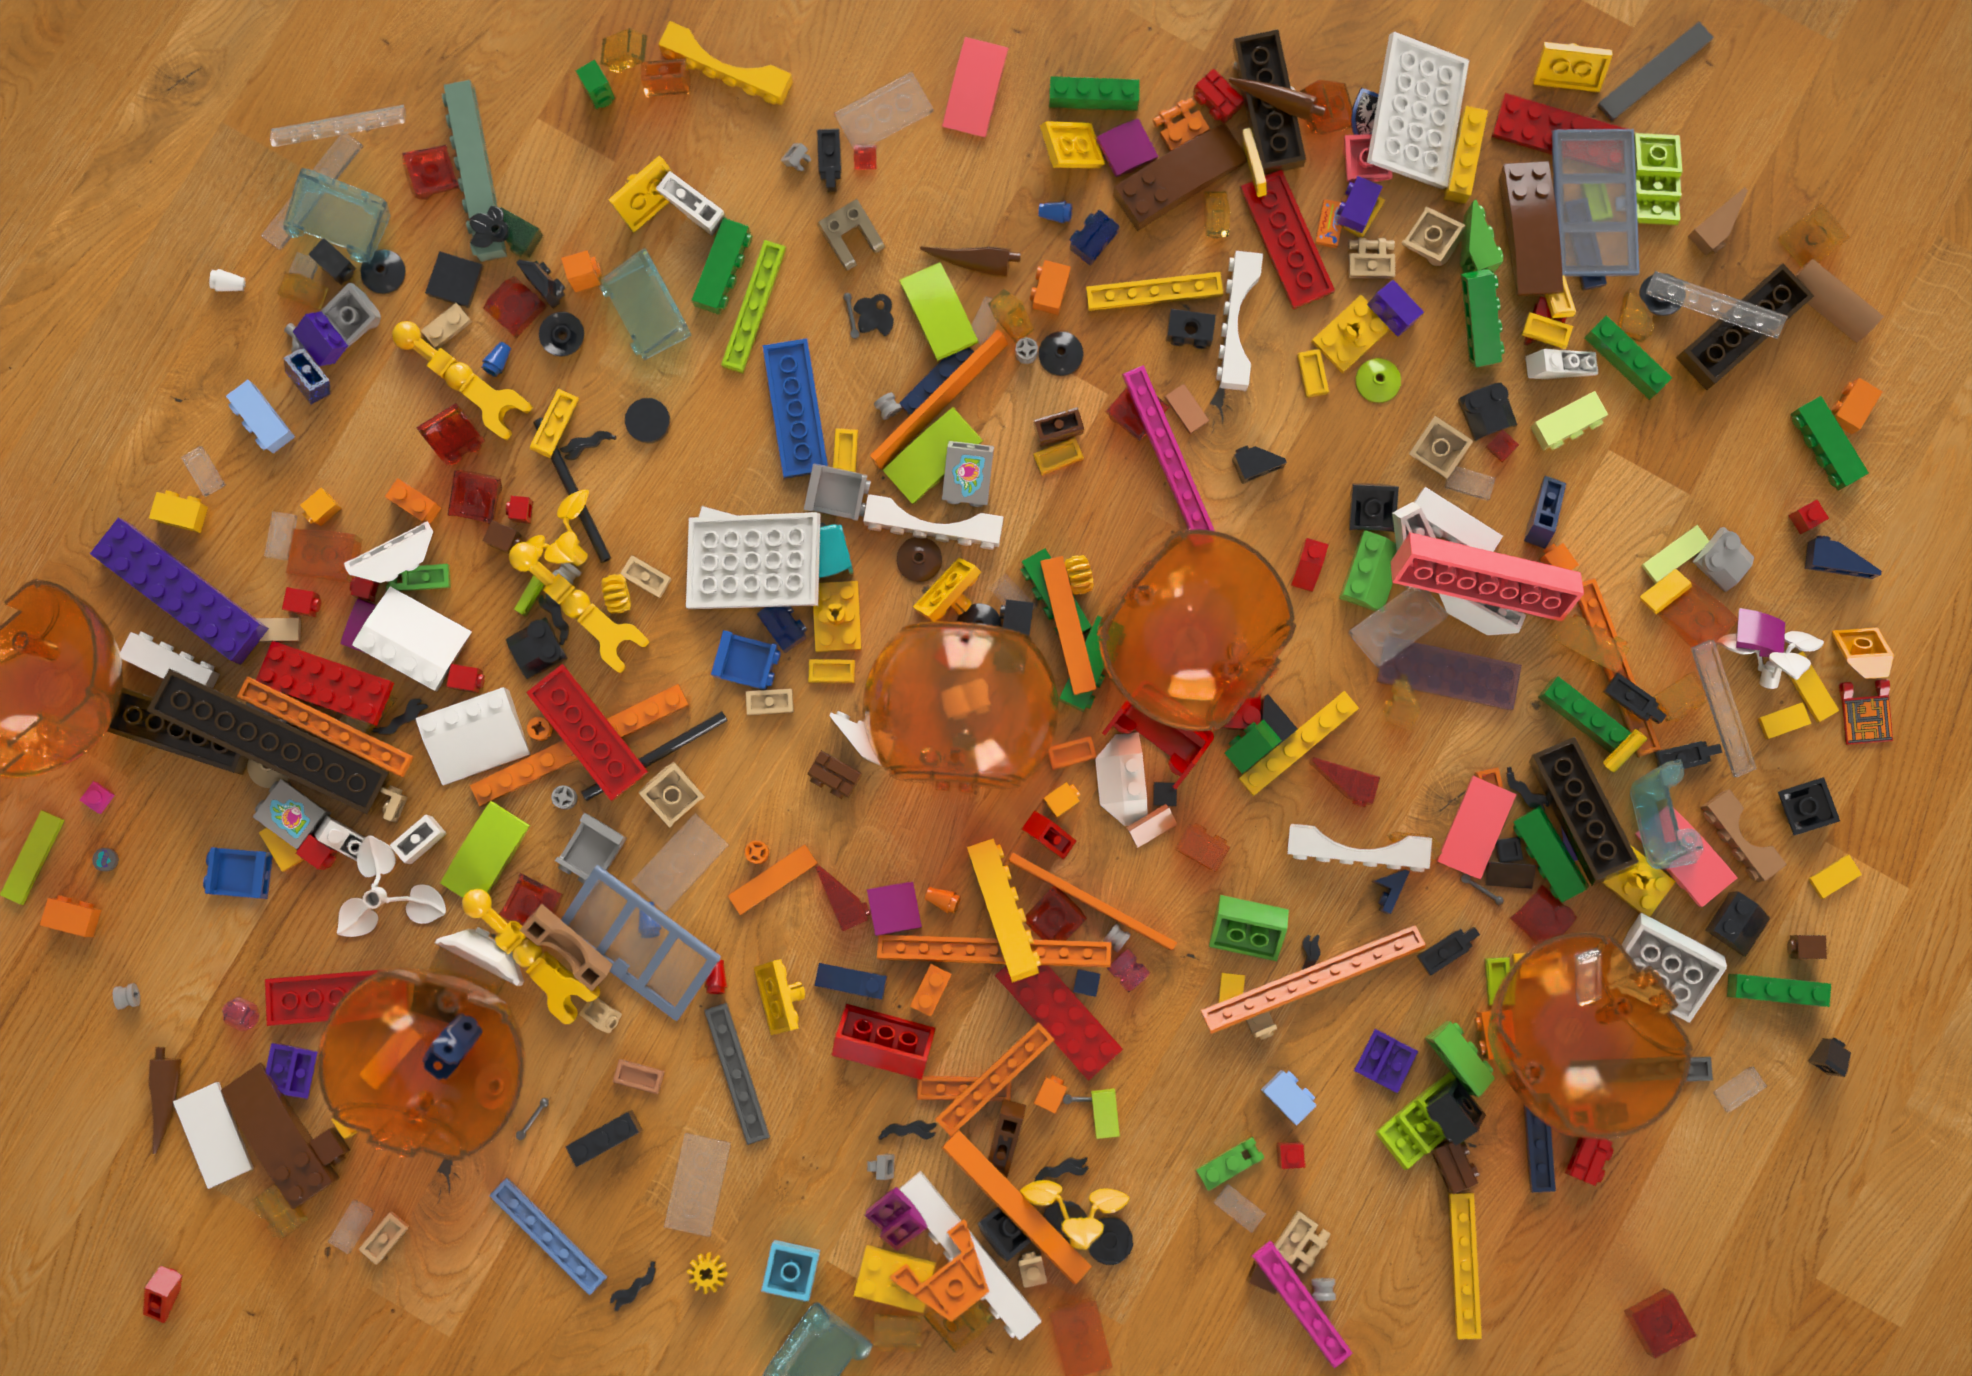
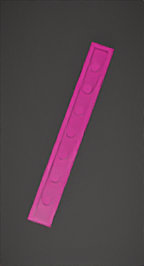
M1144 365L1122 374L1193 542L1216 533Z

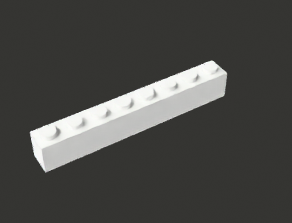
M920 1170L901 1186L899 1190L909 1198L924 1218L930 1230L928 1233L930 1238L936 1245L942 1244L946 1249L943 1252L949 1261H952L961 1251L949 1237L947 1231L962 1220ZM970 1232L989 1288V1293L981 1300L986 1299L990 1303L989 1310L996 1319L1000 1317L1006 1323L1004 1328L1012 1338L1016 1336L1021 1340L1042 1322L1041 1317Z

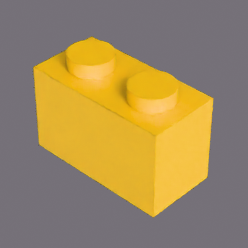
M166 490L165 494L156 492L149 516L150 519L158 523L201 533L208 507L201 503V499L188 496L187 499L179 498L180 494Z

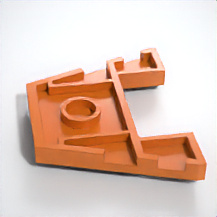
M964 1219L947 1231V1234L961 1253L929 1279L921 1283L907 1263L890 1276L894 1283L950 1322L954 1321L989 1293L987 1282Z

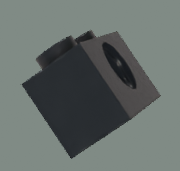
M1171 309L1166 341L1171 342L1175 346L1191 344L1194 348L1198 349L1211 347L1216 315ZM1192 326L1196 329V333L1188 334L1185 328Z

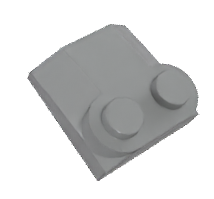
M348 283L321 310L336 331L342 336L348 347L366 331L376 328L381 320L379 310L367 295L352 283Z
M1722 527L1697 555L1693 563L1719 588L1727 592L1751 568L1754 556L1743 546L1736 533Z

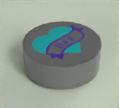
M109 848L97 850L92 859L94 867L100 871L113 870L119 861L117 853Z

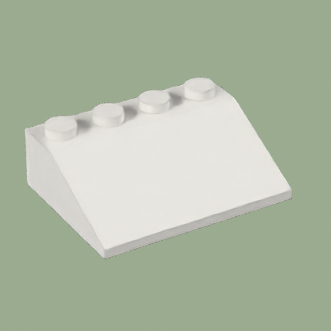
M389 587L361 628L352 645L434 691H438L450 671V665L454 664L472 632L398 590Z
M504 687L416 718L422 740L443 786L531 755L510 691Z
M1640 913L1628 931L1606 975V979L1690 1023L1727 969L1724 955Z

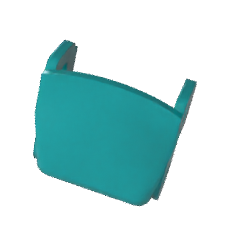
M842 524L820 527L819 578L828 577L846 569L849 570L850 574H854Z

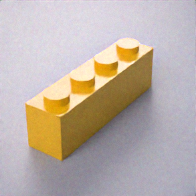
M1466 106L1460 115L1444 200L1466 204L1471 196L1488 110Z

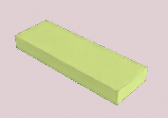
M1696 525L1641 566L1651 580L1657 583L1700 552L1709 542V539L1699 526Z

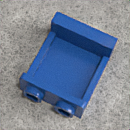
M723 630L711 675L726 681L767 690V687L773 684L775 673H772L774 664H778L781 651H778L777 644H768L734 635L732 632Z
M211 847L210 852L206 856L208 871L203 880L205 894L268 899L273 859L271 852Z

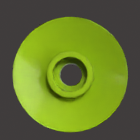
M1370 359L1361 365L1356 374V387L1359 393L1371 402L1382 403L1389 401L1397 394L1401 386L1399 370L1392 362L1386 359ZM1381 375L1384 380L1379 382L1376 380V376Z

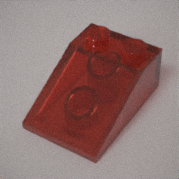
M457 403L416 427L446 465L459 462L463 455L469 451H477L481 448V444L485 442L472 419Z

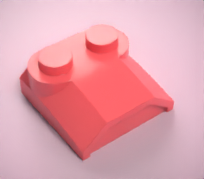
M1372 134L1344 136L1343 154L1345 156L1348 182H1355L1357 176L1372 182L1392 179V171L1367 163Z

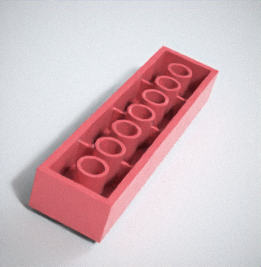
M1415 533L1408 534L1390 561L1392 583L1561 622L1584 594L1581 572Z

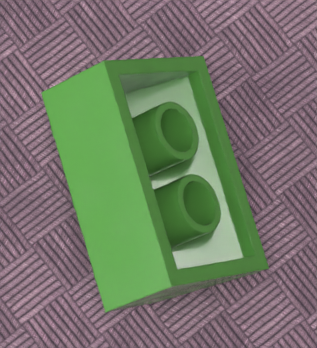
M1365 530L1360 535L1339 599L1382 614L1393 584L1390 561L1397 552L1396 544L1386 537Z
M1220 895L1215 911L1209 947L1277 961L1288 929L1289 909Z
M1446 1021L1425 1037V1039L1469 1094L1479 1097L1495 1079L1492 1075L1494 1070L1486 1060L1481 1061L1477 1055L1479 1051L1471 1041L1467 1043L1463 1038L1464 1031L1456 1022Z

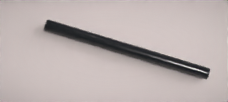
M543 418L536 419L533 422L537 431ZM556 446L551 461L569 496L579 490ZM585 504L578 516L601 563L610 560L611 556Z
M723 711L647 753L639 758V760L646 768L728 720ZM595 783L581 792L585 800L589 801L603 793V790Z

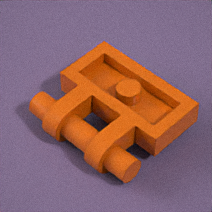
M1192 98L1186 101L1181 100L1168 111L1163 110L1159 113V116L1152 119L1156 127L1164 124L1166 129L1160 132V136L1169 151L1210 130L1199 110L1193 114L1189 112L1188 109L1195 106ZM1181 114L1183 119L1173 124L1171 119Z

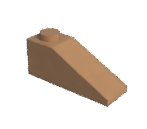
M1745 187L1688 235L1705 256L1711 251L1716 254L1726 245L1724 240L1731 233L1748 191Z

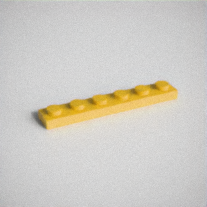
M1221 272L1088 286L1086 287L1088 311L1219 297L1223 296Z
M1343 691L1238 779L1252 796L1256 795L1357 711L1359 707Z
M1449 1193L1456 1338L1482 1339L1474 1193Z

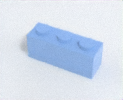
M249 380L226 396L231 402L228 404L230 409L236 415L240 414L244 421L241 423L250 433H255L258 437L255 441L263 450L268 449L270 452L275 453L295 438L262 393Z

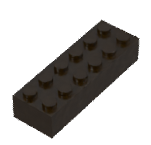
M1278 29L1234 38L1233 52L1239 79L1264 82L1291 89ZM1242 90L1249 127L1252 129L1264 175L1272 174L1279 170L1287 171L1304 167L1306 156L1298 118Z
M1782 263L1681 352L1676 359L1707 391L1812 299L1814 295Z
M119 686L106 720L104 731L240 775L244 774L248 758L148 712L147 709L154 697Z
M1573 737L1533 754L1529 763L1591 886L1634 869L1639 860L1576 738Z

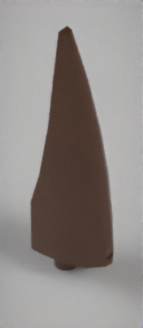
M1229 78V82L1290 115L1310 121L1312 114L1321 117L1325 114L1326 108L1317 105L1318 98L1269 83Z
M920 246V250L953 265L1004 277L1008 276L1009 262H1020L1021 253H1013L1008 248L947 249Z
M165 1047L155 1048V1058L150 1060L149 1088L153 1109L152 1154L157 1153L169 1124L174 1107L173 1101L176 1100L182 1059L165 1058Z

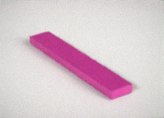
M1267 1242L1252 1255L1253 1259L1330 1365L1336 1368L1352 1354V1351L1273 1242Z

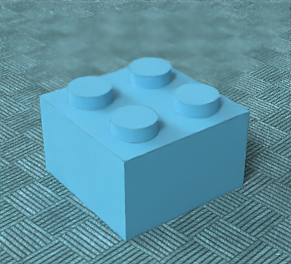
M774 1240L770 1250L762 1291L809 1301L821 1250Z

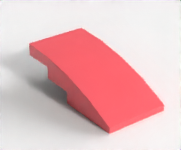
M965 37L942 127L982 137L987 136L1008 47Z
M1671 805L1635 833V836L1663 870H1667L1679 887L1685 889L1699 907H1703L1737 879L1736 875L1713 848Z

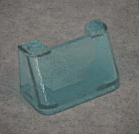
M302 168L297 176L283 222V229L286 234L294 238L304 236L305 233L320 239L325 238L330 243L346 248L350 258L354 261L370 263L391 216L387 202L381 197L315 171Z
M646 248L636 252L601 279L603 284L599 285L605 298L610 296L634 341L630 345L636 356L641 354L643 360H646L692 336Z
M1681 759L1662 764L1634 781L1630 789L1646 860L1655 869L1697 863L1704 850L1702 839L1696 830H1679L1669 790L1673 786H1677L1683 779L1684 769Z
M816 1302L808 1309L765 1369L763 1376H840L852 1358L857 1361L866 1358L873 1344L868 1338L827 1307Z

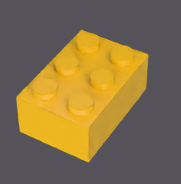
M867 1245L854 1296L924 1313L925 1304L894 1283L890 1276L907 1263L919 1281L923 1283L933 1275L936 1262Z

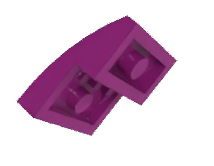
M1139 119L1117 126L1096 138L1115 177L1134 172L1137 167L1154 162L1159 157Z
M359 598L356 600L340 644L364 652L352 644L376 608V604Z
M1739 608L1736 648L1759 650L1760 657H1769L1774 652L1784 653L1785 622L1766 613Z
M913 882L867 889L876 936L922 928Z
M897 1187L869 1207L864 1215L882 1230L879 1237L896 1251L927 1229L928 1226L915 1205Z

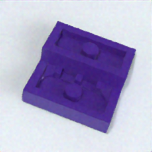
M1374 1029L1354 1071L1398 1094L1419 1051Z
M271 1043L266 1073L272 1077L279 1091L284 1095L308 1099L318 1051Z

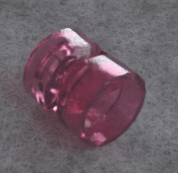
M1129 948L1111 963V967H1107V970L1115 978L1119 977L1121 979L1120 984L1128 993L1150 974L1149 970L1142 963L1138 964L1136 962L1137 957Z

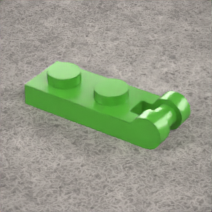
M423 565L411 571L405 570L398 574V576L402 575L403 583H397V578L389 581L386 585V592L389 587L399 592L451 588L450 565Z
M1253 1137L1246 1139L1196 1169L1208 1191L1265 1158L1262 1151H1258L1256 1148V1141ZM1247 1149L1250 1157L1244 1159L1241 1152Z

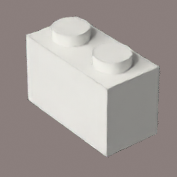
M425 815L396 839L390 847L404 863L412 864L447 833L432 816Z

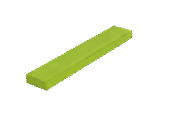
M764 240L721 363L722 367L744 373L786 251V246Z

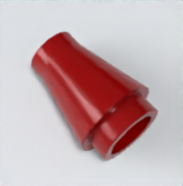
M720 960L706 979L704 985L706 993L725 994V989L728 987L724 960Z

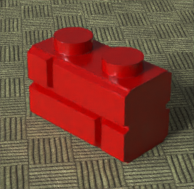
M1215 69L1207 73L1194 86L1195 100L1200 105L1205 104L1210 109V115L1216 121L1221 120L1223 123H1226L1244 105L1245 99Z
M1591 1132L1580 1133L1565 1174L1593 1186H1596L1597 1182L1601 1183L1605 1175V1170L1603 1169L1605 1161H1609L1614 1152V1148L1611 1147L1613 1142Z

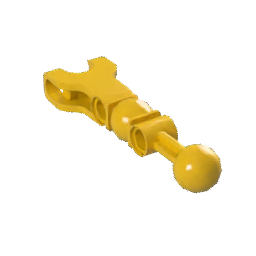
M404 321L394 327L392 338L396 346L404 350L414 349L429 362L426 366L445 379L451 389L460 391L478 405L482 410L484 425L504 440H508L512 435V432L504 424L503 418L505 413L510 409L517 408L528 414L533 409V406L514 390L503 389L498 391L493 389L476 376L467 364L457 361L442 348H439L438 351L421 339V332L416 324Z
M526 542L514 545L509 552V561L513 568L518 571L531 572L546 586L543 590L559 605L561 604L565 615L577 619L584 628L600 642L601 658L619 673L625 670V665L617 656L616 651L620 642L632 640L641 647H646L650 643L634 625L628 623L615 624L593 603L591 604L590 598L585 592L576 590L559 573L556 576L538 561V551L533 545Z
M482 889L468 891L462 899V909L465 914L471 918H482L498 933L495 937L496 944L499 948L506 951L508 955L512 952L513 959L518 965L528 968L525 972L547 994L549 1011L562 1023H573L577 1018L578 1010L571 1001V995H577L586 1002H591L599 997V986L590 991L574 977L573 972L567 970L555 957L548 954L547 951L542 954L541 945L537 946L520 931L522 928L521 924L516 921H510L507 924L491 908L492 900L486 891Z

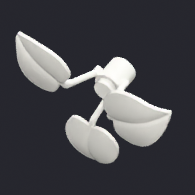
M1800 631L1787 632L1784 641L1790 645L1786 652L1771 653L1769 655L1770 661L1763 665L1762 657L1759 656V650L1736 648L1737 634L1722 636L1715 642V644L1722 645L1735 653L1752 654L1755 652L1758 658V670L1762 671L1759 684L1770 689L1778 687L1782 670L1798 680L1809 669L1811 662L1799 654L1790 653L1793 648L1796 647L1801 651H1815L1824 644L1823 640L1817 639L1808 633Z
M367 836L359 848L357 865L363 876L372 877L376 875V879L371 885L372 889L364 894L363 899L351 898L344 902L339 912L337 934L346 937H356L371 932L378 923V915L371 909H375L384 903L409 901L406 905L407 915L412 921L421 924L432 922L444 916L446 913L445 903L437 890L423 884L414 886L411 889L410 897H387L386 891L378 887V883L381 879V874H387L394 868L396 862L395 853L385 842L374 836Z

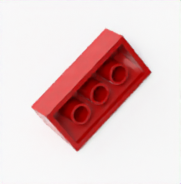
M846 1004L835 1036L831 1056L922 1080L936 1028Z

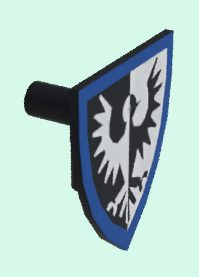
M1362 87L1352 108L1351 125L1354 135L1372 134L1379 94Z

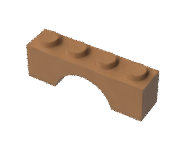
M1730 789L1720 792L1701 806L1705 819L1710 824L1715 825L1720 839L1730 845L1733 849L1731 851L1733 856L1738 861L1743 862L1747 868L1746 873L1752 880L1757 882L1766 881L1787 865L1773 846L1756 847L1744 839L1739 829V818L1744 807Z
M543 904L534 911L520 929L537 946L546 945L561 953L571 965L574 977L590 991H593L607 976L613 965Z

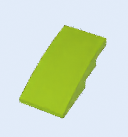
M1635 133L1637 222L1678 225L1680 222L1679 200L1682 196L1680 177L1683 172L1680 136Z
M941 262L899 280L937 361L979 343Z
M954 407L934 422L883 469L885 474L912 504H915L930 488H934L944 478L949 441L981 444L983 442L980 436Z
M489 802L461 845L440 884L462 898L472 889H482L489 894L491 888L498 882L506 865L511 862L530 825L494 802Z
M1451 1072L1445 1074L1375 1132L1404 1170L1409 1169L1423 1155L1428 1154L1441 1141L1446 1139L1437 1121L1434 1122L1429 1117L1426 1106L1437 1093L1455 1079Z

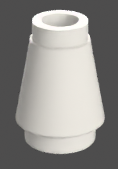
M220 269L217 271L212 270L209 286L215 289V291H244L245 278Z

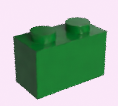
M595 59L575 70L585 92L596 109L607 107L612 103V100L616 99L608 80Z
M1262 720L1258 725L1253 722L1243 730L1246 733L1245 736L1241 738L1237 735L1228 743L1230 748L1225 752V755L1242 774L1282 741L1265 720Z

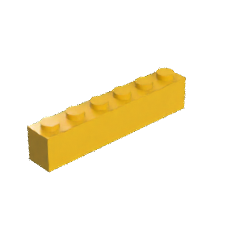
M993 838L967 847L1012 982L1038 974L1037 966L1041 965L1037 951L1032 953L1030 944L1034 942L1030 930L1025 931L1023 922H1026L1023 909H1017L1015 901L1019 900L1015 887L1010 888L1008 880L1012 879L1009 868L1007 865H1002L1001 858H1004L1001 845H996Z

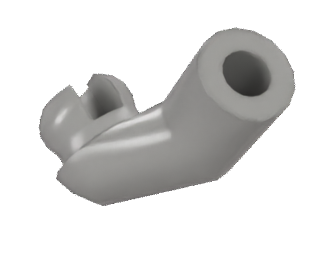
M289 323L285 327L284 332L293 338L291 352L295 356H302L306 349L293 333L296 326Z

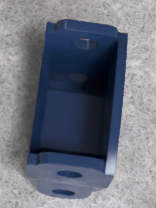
M458 1014L422 1058L424 1069L438 1080H447L481 1036L482 1028L477 1024V1021L465 1014ZM434 1063H441L442 1069H435Z

